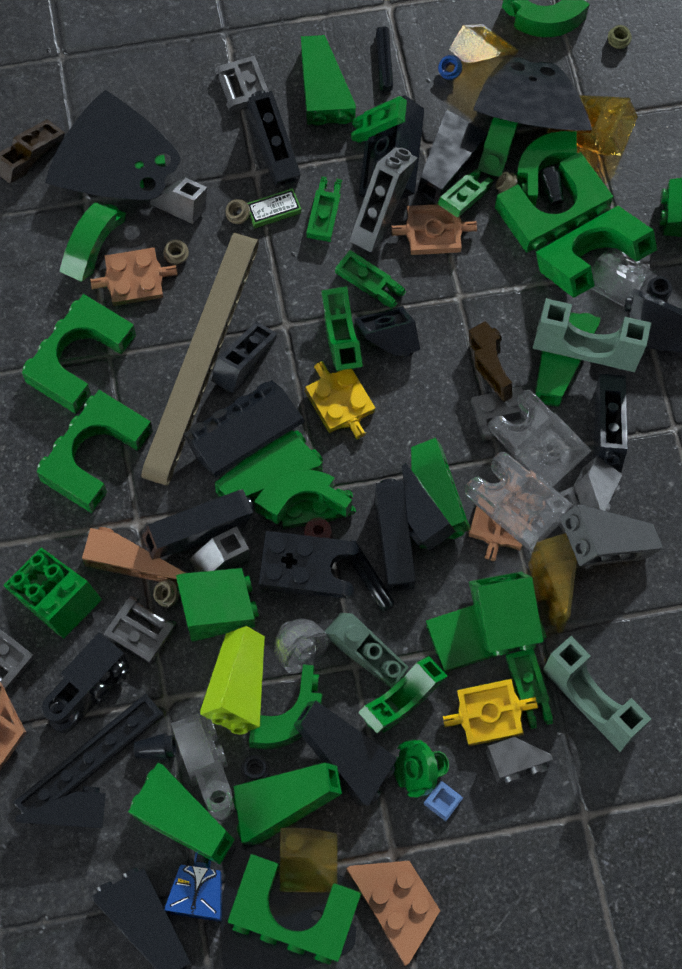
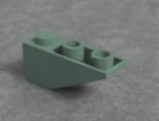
M339 613L323 633L343 653L390 688L396 685L409 668L352 613Z

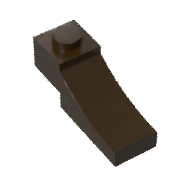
M46 119L13 137L12 145L0 151V176L8 183H12L26 175L29 168L43 154L63 141L65 132Z
M484 321L468 330L469 346L474 350L475 368L502 401L506 402L513 397L512 382L503 370L498 358V354L501 353L500 342L502 337L496 328H491Z

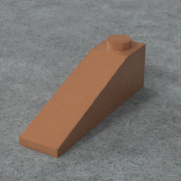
M106 527L90 528L82 556L85 567L157 582L171 580L177 585L176 575L185 573L160 558L152 560L147 550L114 533L112 529Z

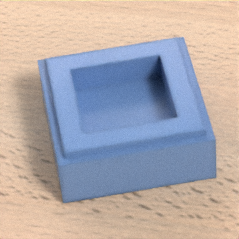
M440 781L425 800L424 805L444 821H447L463 800V797Z

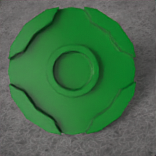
M421 740L403 742L397 748L400 751L394 763V774L400 788L405 787L409 792L407 795L410 797L426 796L434 790L437 778L448 772V758L441 751L432 752L430 747Z

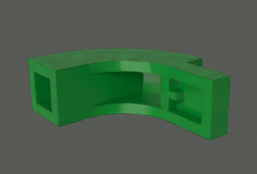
M503 0L502 8L506 13L515 17L514 27L536 37H556L571 32L587 18L590 6L585 0H561L550 6L536 5L528 0Z
M493 118L484 144L483 154L478 167L479 171L500 177L504 172L513 140L521 123Z
M559 131L541 136L533 141L522 154L517 171V182L533 206H536L538 198V172L550 166L559 165L563 160L577 154V131Z
M96 202L92 204L79 220L69 239L60 272L81 282L92 275L103 242L111 231L124 223L126 213L118 210L114 205H100Z
M347 286L321 290L327 338L335 369L339 371L363 367L360 344L356 338L352 322Z
M298 470L281 475L270 482L259 494L254 504L255 512L278 525L286 512L293 505L302 501L322 503L342 516L347 517L352 509V499L344 490L334 489L335 477L314 470Z
M428 656L418 661L388 692L366 704L358 713L364 718L366 725L374 729L376 733L381 731L385 733L417 708L448 676Z
M303 664L299 698L289 711L278 716L260 715V727L250 730V748L276 749L287 746L302 737L293 726L308 702L316 700L322 704V694L312 693V691H317L319 675L314 674V665Z

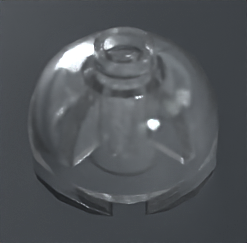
M296 619L291 622L288 621L279 628L274 642L275 656L288 673L296 674L302 672L303 664L305 665L313 657L318 661L326 652L330 640L326 632L312 620Z

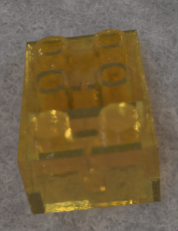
M579 95L590 120L592 130L577 131V146L597 154L621 156L638 118L630 98ZM548 128V130H547L546 133L549 134V133L559 132V131H576V130H562V129H552V128Z
M566 533L536 542L530 558L531 561L528 562L533 577L537 576L540 583L538 586L542 601H547L549 606L548 617L552 626L556 625L559 633L563 632L570 618L577 563Z

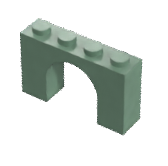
M546 298L538 323L533 349L635 372L647 346L650 322L624 317L620 329L615 333H588L574 327L569 322L572 304Z
M570 636L550 654L543 672L621 752L642 732L651 718L632 698L624 705H620L599 688L587 670L586 665L591 656Z

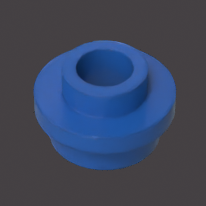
M454 55L445 56L438 65L440 75L447 80L456 79L461 74L463 68L460 59ZM449 65H455L452 72L447 71Z

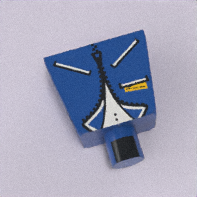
M196 852L193 866L180 865L165 906L167 914L221 922L222 874L219 870L210 869V859Z

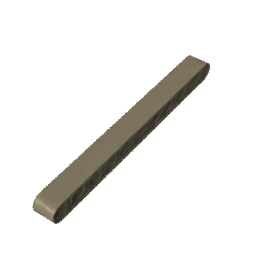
M233 233L146 457L141 475L143 479L166 486L169 485L186 442L184 433L190 430L256 257L259 246L258 239Z

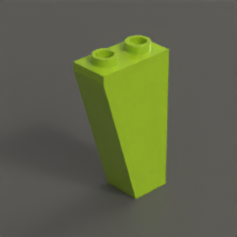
M247 626L226 633L200 711V715L212 720L214 724L222 725L238 735L246 734L249 730L260 727L265 636Z

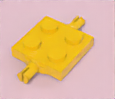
M323 361L320 364L317 363L314 368L319 374L320 379L305 386L304 391L327 431L331 433L340 428L350 427L356 439L364 437L366 433L359 422L362 418L374 413L375 406L354 371L346 369L337 373H329Z
M512 679L457 690L460 702L459 713L443 716L445 728L461 724L466 731L468 745L473 746L524 735L521 724L522 711L535 709L538 706L536 697L519 700L514 692Z

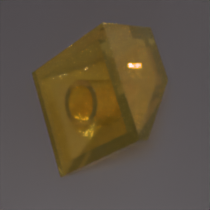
M483 24L463 25L449 48V51L465 65L516 55L519 51Z
M281 828L280 892H331L333 883L337 884V833L311 828Z

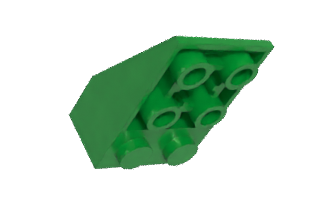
M42 547L3 585L44 624L63 639L102 600L87 580Z

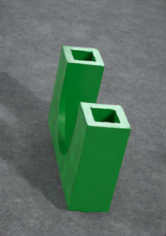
M581 152L563 160L559 164L558 171L561 172L562 183L574 201V205L566 212L548 214L538 210L533 206L518 184L497 195L495 209L526 253L534 249H542L547 242L554 238L559 239L565 236L571 229L579 228L588 223L590 219L610 210L613 195Z
M616 206L535 253L540 272L575 298L595 286L591 266L580 258L585 253L598 248H615L637 262L655 252L657 246L652 228L620 206Z
M85 294L71 304L66 317L56 323L54 332L48 339H44L41 342L38 352L33 358L25 362L22 369V374L27 384L75 414L89 398L91 392L88 383L71 374L60 365V357L64 349L76 340L89 338L103 343L122 355L136 337L134 324Z
M98 390L94 396L92 395L87 399L84 410L79 416H75L71 420L68 431L64 436H60L55 441L52 452L48 457L45 456L41 459L36 471L41 482L90 513H93L105 497L107 490L103 482L82 470L75 463V455L79 446L92 436L104 434L113 436L134 450L139 451L153 432L151 421L101 390Z
M251 854L228 919V923L234 924L232 930L245 935H249L250 931L261 934L260 940L276 945L277 941L289 944L288 950L304 955L305 950L315 953V960L329 965L332 964L333 960L338 962L361 892L333 883L324 913L318 923L303 931L288 930L276 922L269 908V895L280 864Z

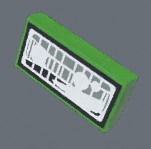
M293 188L247 203L250 207L249 216L254 228L301 214V207Z

